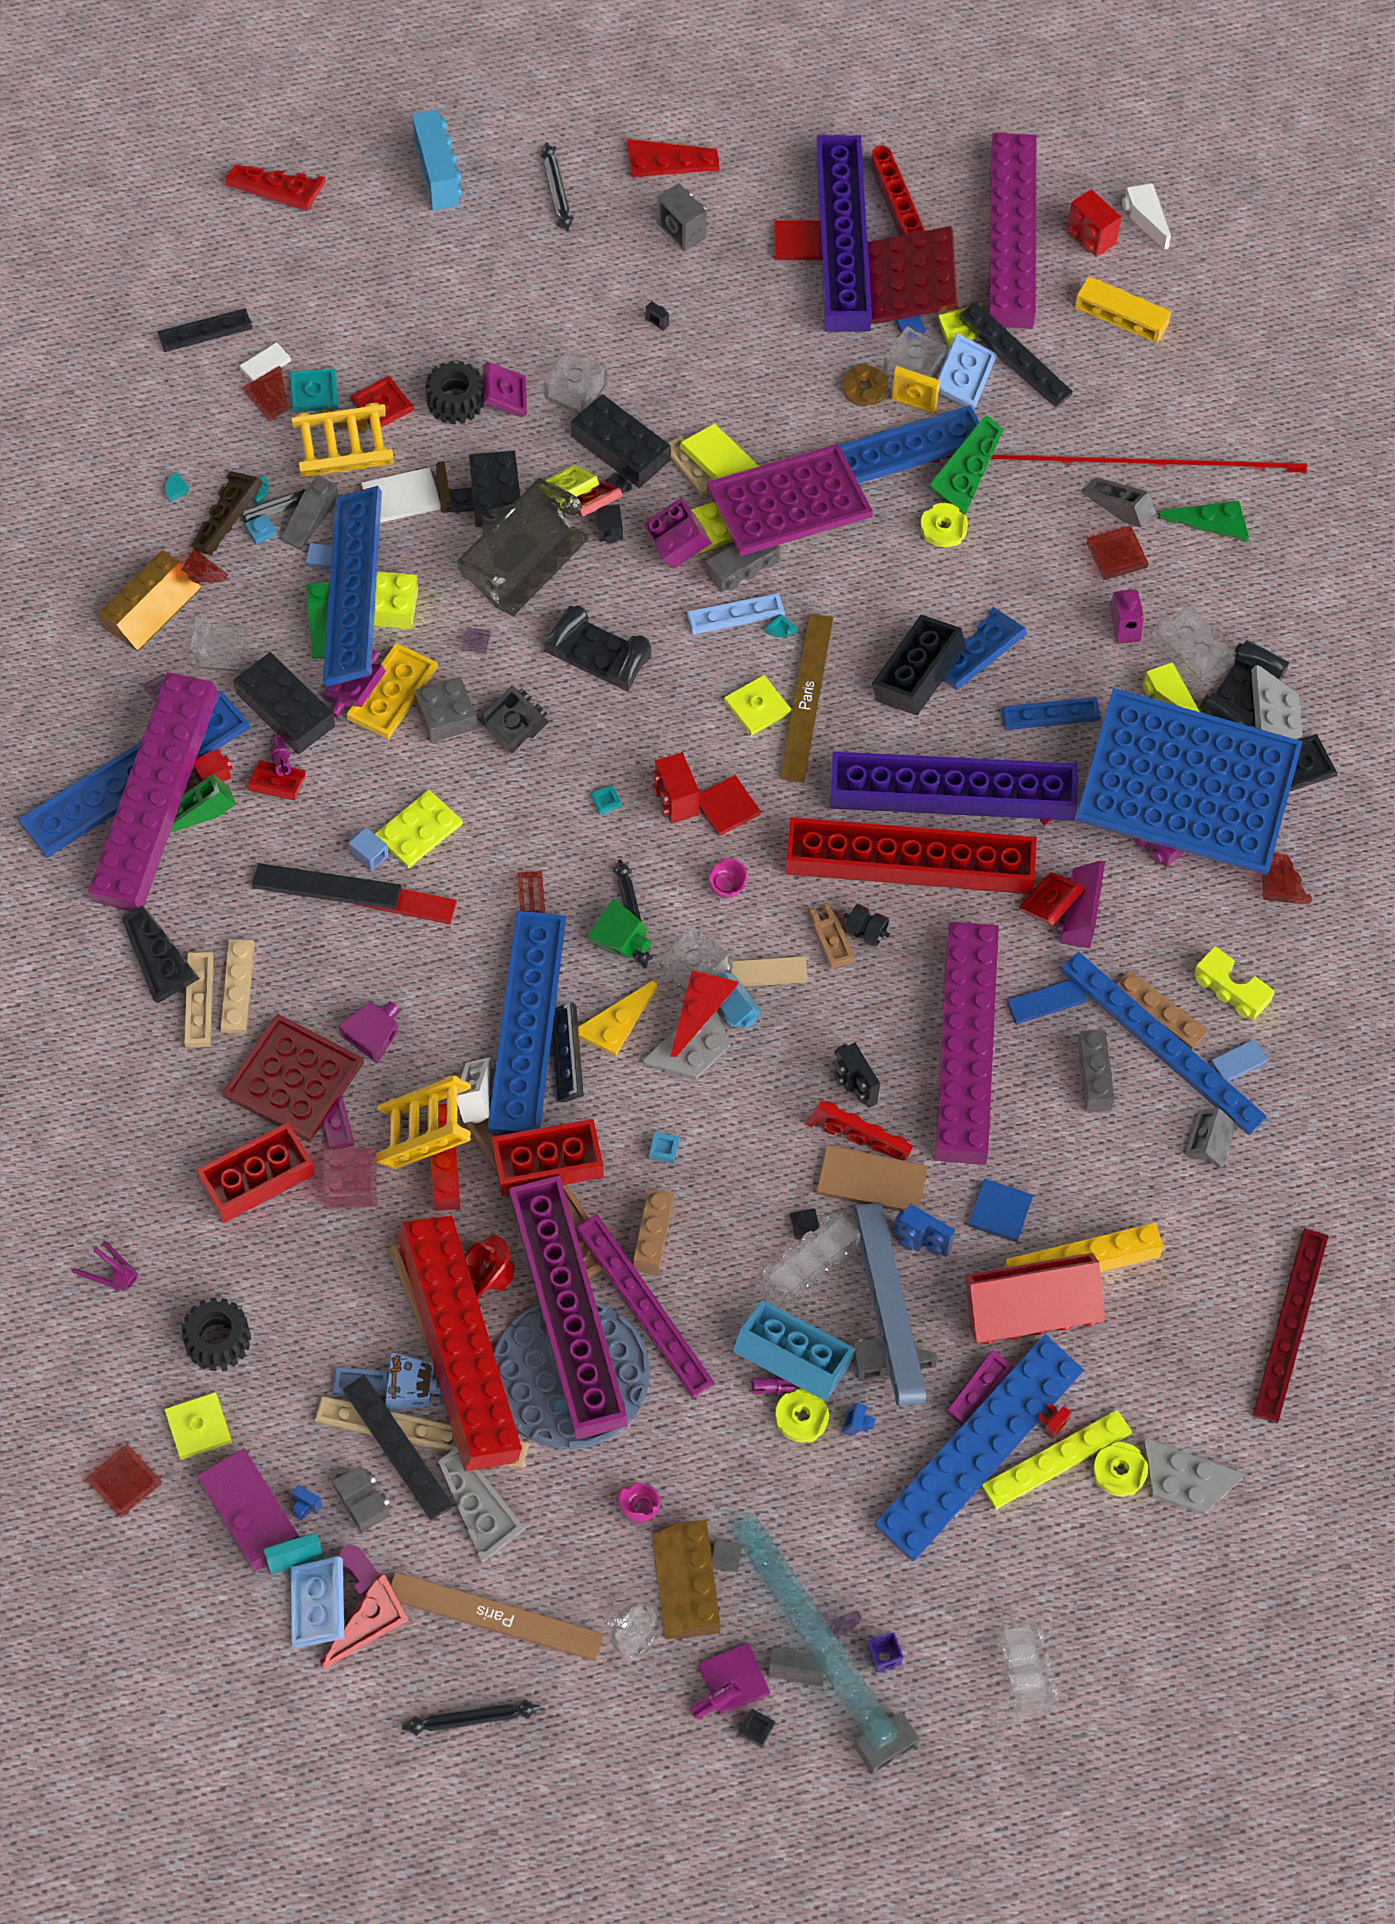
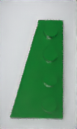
M985 415L928 488L948 504L957 506L959 512L966 515L1004 429Z

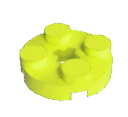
M938 503L933 505L932 509L926 510L922 515L920 524L924 540L938 547L959 545L965 538L968 528L966 515L964 514L963 516L957 506L948 503ZM942 522H946L947 526L949 527L941 528L939 527V525H941Z
M802 1388L796 1389L795 1392L785 1394L777 1404L775 1414L777 1428L786 1438L801 1443L813 1442L827 1428L829 1420L828 1408L824 1400ZM802 1410L807 1411L806 1416L809 1419L799 1421L795 1413H801Z
M1116 1442L1099 1451L1093 1466L1097 1485L1105 1492L1114 1496L1125 1497L1134 1495L1144 1485L1148 1474V1464L1140 1454V1450L1129 1443ZM1119 1464H1123L1124 1469L1127 1470L1128 1473L1118 1475L1117 1471H1115L1113 1467H1118Z

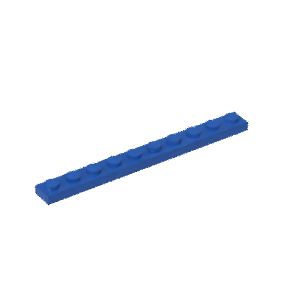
M1079 951L1061 967L1060 971L1212 1105L1220 1108L1249 1136L1266 1120L1267 1115Z

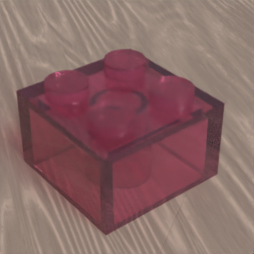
M376 1148L324 1150V1202L326 1209L378 1207Z

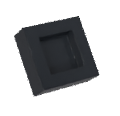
M651 301L646 306V320L664 331L669 326V312L663 306H658Z
M472 487L449 489L451 513L474 511Z
M815 1208L790 1213L795 1240L821 1235Z
M751 1708L738 1731V1735L763 1748L776 1721Z

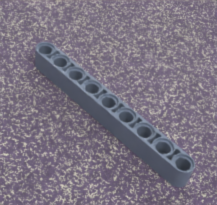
M882 1204L854 1205L855 1226L896 1405L925 1404V1386Z

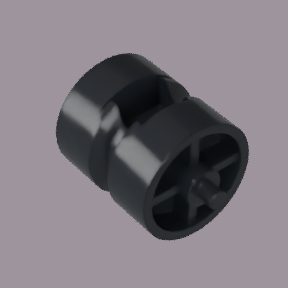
M859 903L855 905L850 914H844V917L847 918L844 933L857 938L863 935L864 941L874 947H877L880 943L879 937L884 938L885 936L889 938L890 933L887 932L890 922L889 917L880 913L870 915L869 908Z

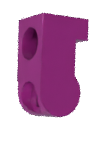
M348 1545L341 1550L339 1557L343 1559V1571L351 1574L356 1580L357 1584L354 1585V1590L361 1600L379 1573L359 1547Z

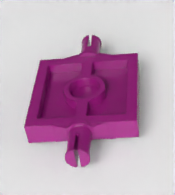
M372 650L371 675L328 686L323 692L322 696L325 700L335 703L331 709L334 713V718H338L345 707H362L385 674L386 670L380 664H375L380 657L377 651Z

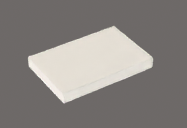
M430 467L361 483L362 489L378 485L382 491L380 523L441 509V503Z

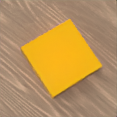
M896 366L891 399L934 413L938 403L940 380Z

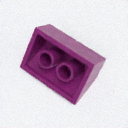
M1100 860L1073 868L1071 877H1066L1081 884L1085 890L1064 912V920H1059L1057 934L1062 935L1061 944L1084 948L1091 947L1097 920L1105 861Z

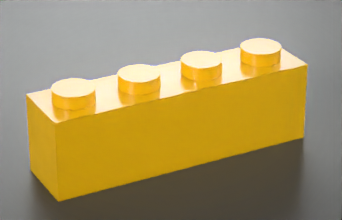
M1090 276L1079 291L1075 308L1155 343H1158L1167 328L1171 311L1162 306L1155 305L1141 297L1134 296Z

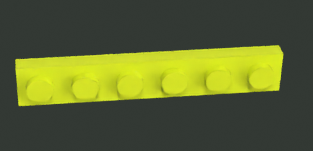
M1116 1410L982 1484L981 1488L996 1510L1097 1454L1103 1448L1105 1449L1111 1446L1112 1443H1116L1131 1435L1132 1431L1119 1411Z

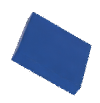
M984 1178L968 1226L1018 1242L1033 1194Z

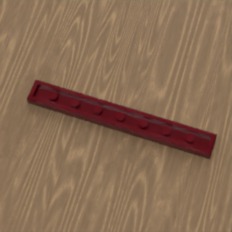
M1303 1228L1252 1414L1253 1417L1276 1424L1279 1422L1329 1235Z

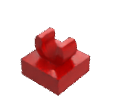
M1049 1403L1046 1408L1052 1414V1417L1047 1418L1040 1413L1038 1420L1040 1424L1046 1426L1044 1433L1053 1439L1069 1421L1072 1412L1065 1406L1058 1411L1053 1404Z

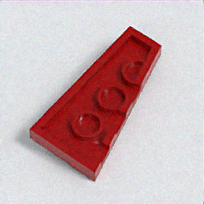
M627 139L631 178L720 170L718 150L716 148Z
M234 164L225 177V185L305 211H308L326 182V177L317 176V179L307 178V174L297 173V176L284 175V171L280 170L264 172L263 168Z
M821 1100L805 1122V1125L813 1127L814 1123L825 1127L824 1132L835 1135V1133L845 1134L850 1142L858 1145L869 1143L871 1144V1150L902 1161L910 1155L914 1146L908 1143L905 1138L897 1135L893 1136L885 1132L881 1126L869 1124L861 1120V1117L857 1114L847 1113L829 1101Z

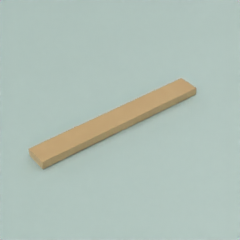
M325 1396L321 1397L315 1423L373 1436L351 1402ZM391 1412L412 1445L447 1453L457 1447L451 1425ZM520 1441L522 1451L516 1463L504 1466L523 1469L529 1442Z

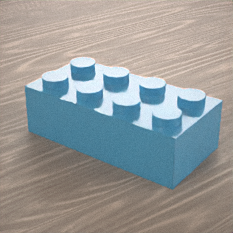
M438 109L412 114L414 143L432 209L438 210L459 206V197H462L461 175L459 169L455 168V153L449 149L452 148L450 135H446L444 132L447 131L445 118L440 117Z
M762 1300L741 1328L733 1352L827 1401L847 1372L855 1348Z

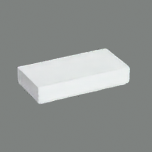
M276 342L241 364L240 370L255 384L289 363L291 358Z

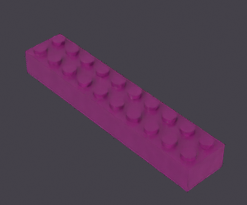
M992 132L988 313L1004 328H1034L1036 315L1037 134Z
M166 672L88 890L95 903L131 912L145 905L219 695L212 681Z
M962 922L948 923L935 1161L986 1165L999 925Z
M556 1176L509 1188L511 1203L575 1439L578 1440L627 1427L626 1410L561 1177Z

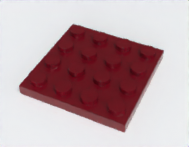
M952 226L868 242L872 310L871 324L958 309Z
M277 1013L222 1094L227 1100L277 1126L289 1122L295 1134L310 1143L326 1117L329 1116L337 1104L340 1096L343 1095L364 1064V1058Z

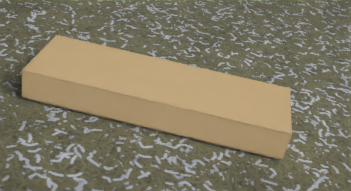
M679 436L668 443L671 445V461L699 495L703 497L709 494L707 482L713 479L680 448L681 442L685 439Z
M805 957L731 961L730 963L731 973L737 977L744 987L808 982Z

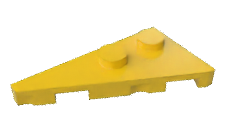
M654 981L649 982L579 1026V1039L616 1056L656 991L658 983Z

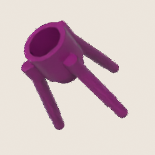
M103 1241V1245L120 1264H117L97 1247L93 1251L114 1268L110 1275L113 1281L76 1268L72 1269L73 1273L110 1286L118 1292L121 1288L127 1291L138 1278L136 1269L129 1265L107 1241Z

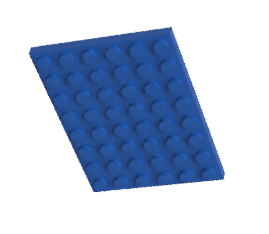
M1113 688L1075 821L1267 875L1303 741Z

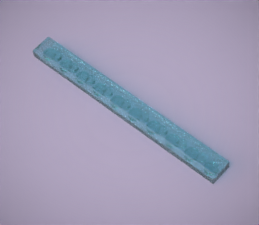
M755 1513L732 1525L731 1530L739 1543L742 1544L744 1551L874 1751L899 1738L898 1731Z

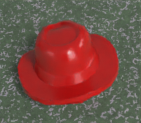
M490 1235L482 1242L475 1243L470 1247L465 1259L477 1299L486 1290L493 1289L503 1292L512 1282L515 1270L514 1264L509 1260V1249L504 1239L498 1235Z

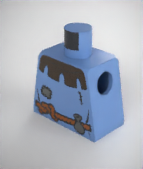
M391 1353L386 1407L389 1410L429 1407L430 1394L442 1395L438 1379L432 1378L433 1364Z

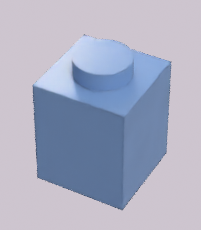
M367 827L360 833L354 834L350 839V854L371 872L389 856L388 845Z

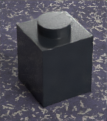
M620 504L605 505L597 509L596 520L599 542L615 543L618 540H623Z

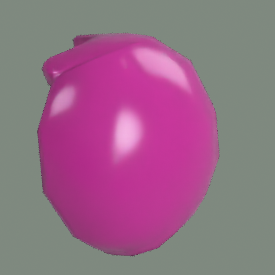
M724 858L712 867L709 872L708 883L711 890L718 896L732 898L744 889L748 873L745 866L737 859ZM730 880L731 887L726 889L728 882Z
M635 1482L627 1489L623 1487L618 1496L621 1512L629 1521L635 1523L646 1522L655 1517L660 1510L661 1499L658 1491L648 1484ZM639 1501H643L642 1504L640 1505L638 1511H636V1510H635L636 1504H637Z

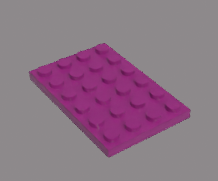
M838 444L707 482V490L739 556L873 517V510Z

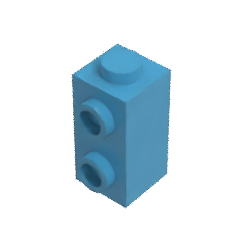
M725 971L718 976L739 981L734 974ZM740 981L738 987L720 1006L725 1013V1020L733 1027L748 1028L756 1023L757 1017L762 1013V1010Z

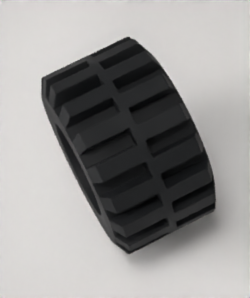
M449 361V364L441 363L439 368L434 367L432 373L428 374L425 383L427 406L430 413L433 412L436 419L441 417V422L444 423L447 420H451V424H456V421L460 420L461 424L466 423V418L470 421L473 420L474 413L479 415L481 408L484 406L483 378L479 375L477 369H473L471 364L464 365L462 361L458 363ZM450 389H461L465 391L459 395H449L445 393Z
M210 1298L211 1302L206 1303L205 1300L199 1302L200 1306L198 1308L195 1305L190 1308L191 1315L186 1313L184 1317L185 1323H182L181 1327L182 1339L188 1356L190 1355L191 1360L195 1364L199 1362V1366L203 1369H206V1366L209 1365L211 1371H216L217 1366H221L223 1371L228 1369L227 1364L229 1363L233 1367L237 1365L238 1357L243 1360L246 1356L245 1350H249L250 1347L249 1340H251V1334L247 1318H245L242 1309L238 1310L236 1303L232 1301L229 1305L227 1299L222 1298L221 1302H217L216 1298ZM222 1324L231 1329L230 1335L220 1343L210 1344L201 1339L203 1332L212 1325Z

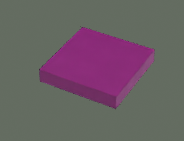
M487 361L483 365L484 403L519 417L525 416L527 414L526 376Z
M749 1643L698 1663V1668L708 1691L711 1689L716 1690L732 1679L737 1681L741 1687L742 1695L726 1703L722 1710H717L719 1716L770 1695L768 1685Z

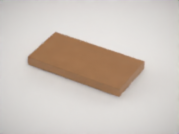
M827 1145L817 1195L861 1204L881 1203L883 1208L901 1211L902 1209L906 1211L910 1203L920 1208L928 1166Z

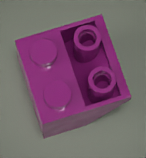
M682 497L643 523L661 559L671 568L678 567L712 544L703 525Z

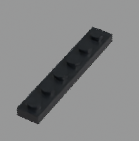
M976 301L960 313L959 320L1054 407L1057 408L1072 395L1073 391Z
M365 1374L343 1388V1392L430 1521L453 1508L452 1502Z

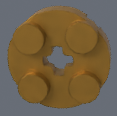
M858 363L843 378L842 387L845 397L857 406L864 407L879 404L884 400L888 392V376L876 367L865 363ZM861 383H869L871 388L866 387L862 389Z

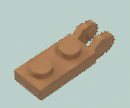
M823 904V912L827 917L823 921H820L814 907L809 908L808 912L814 925V931L831 970L854 963V954L839 919L834 915L830 904Z

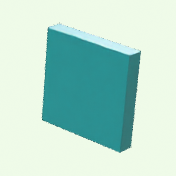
M336 368L289 372L293 413L321 411L326 406L332 409H339Z
M317 1533L264 1549L271 1575L291 1569V1566L323 1559Z

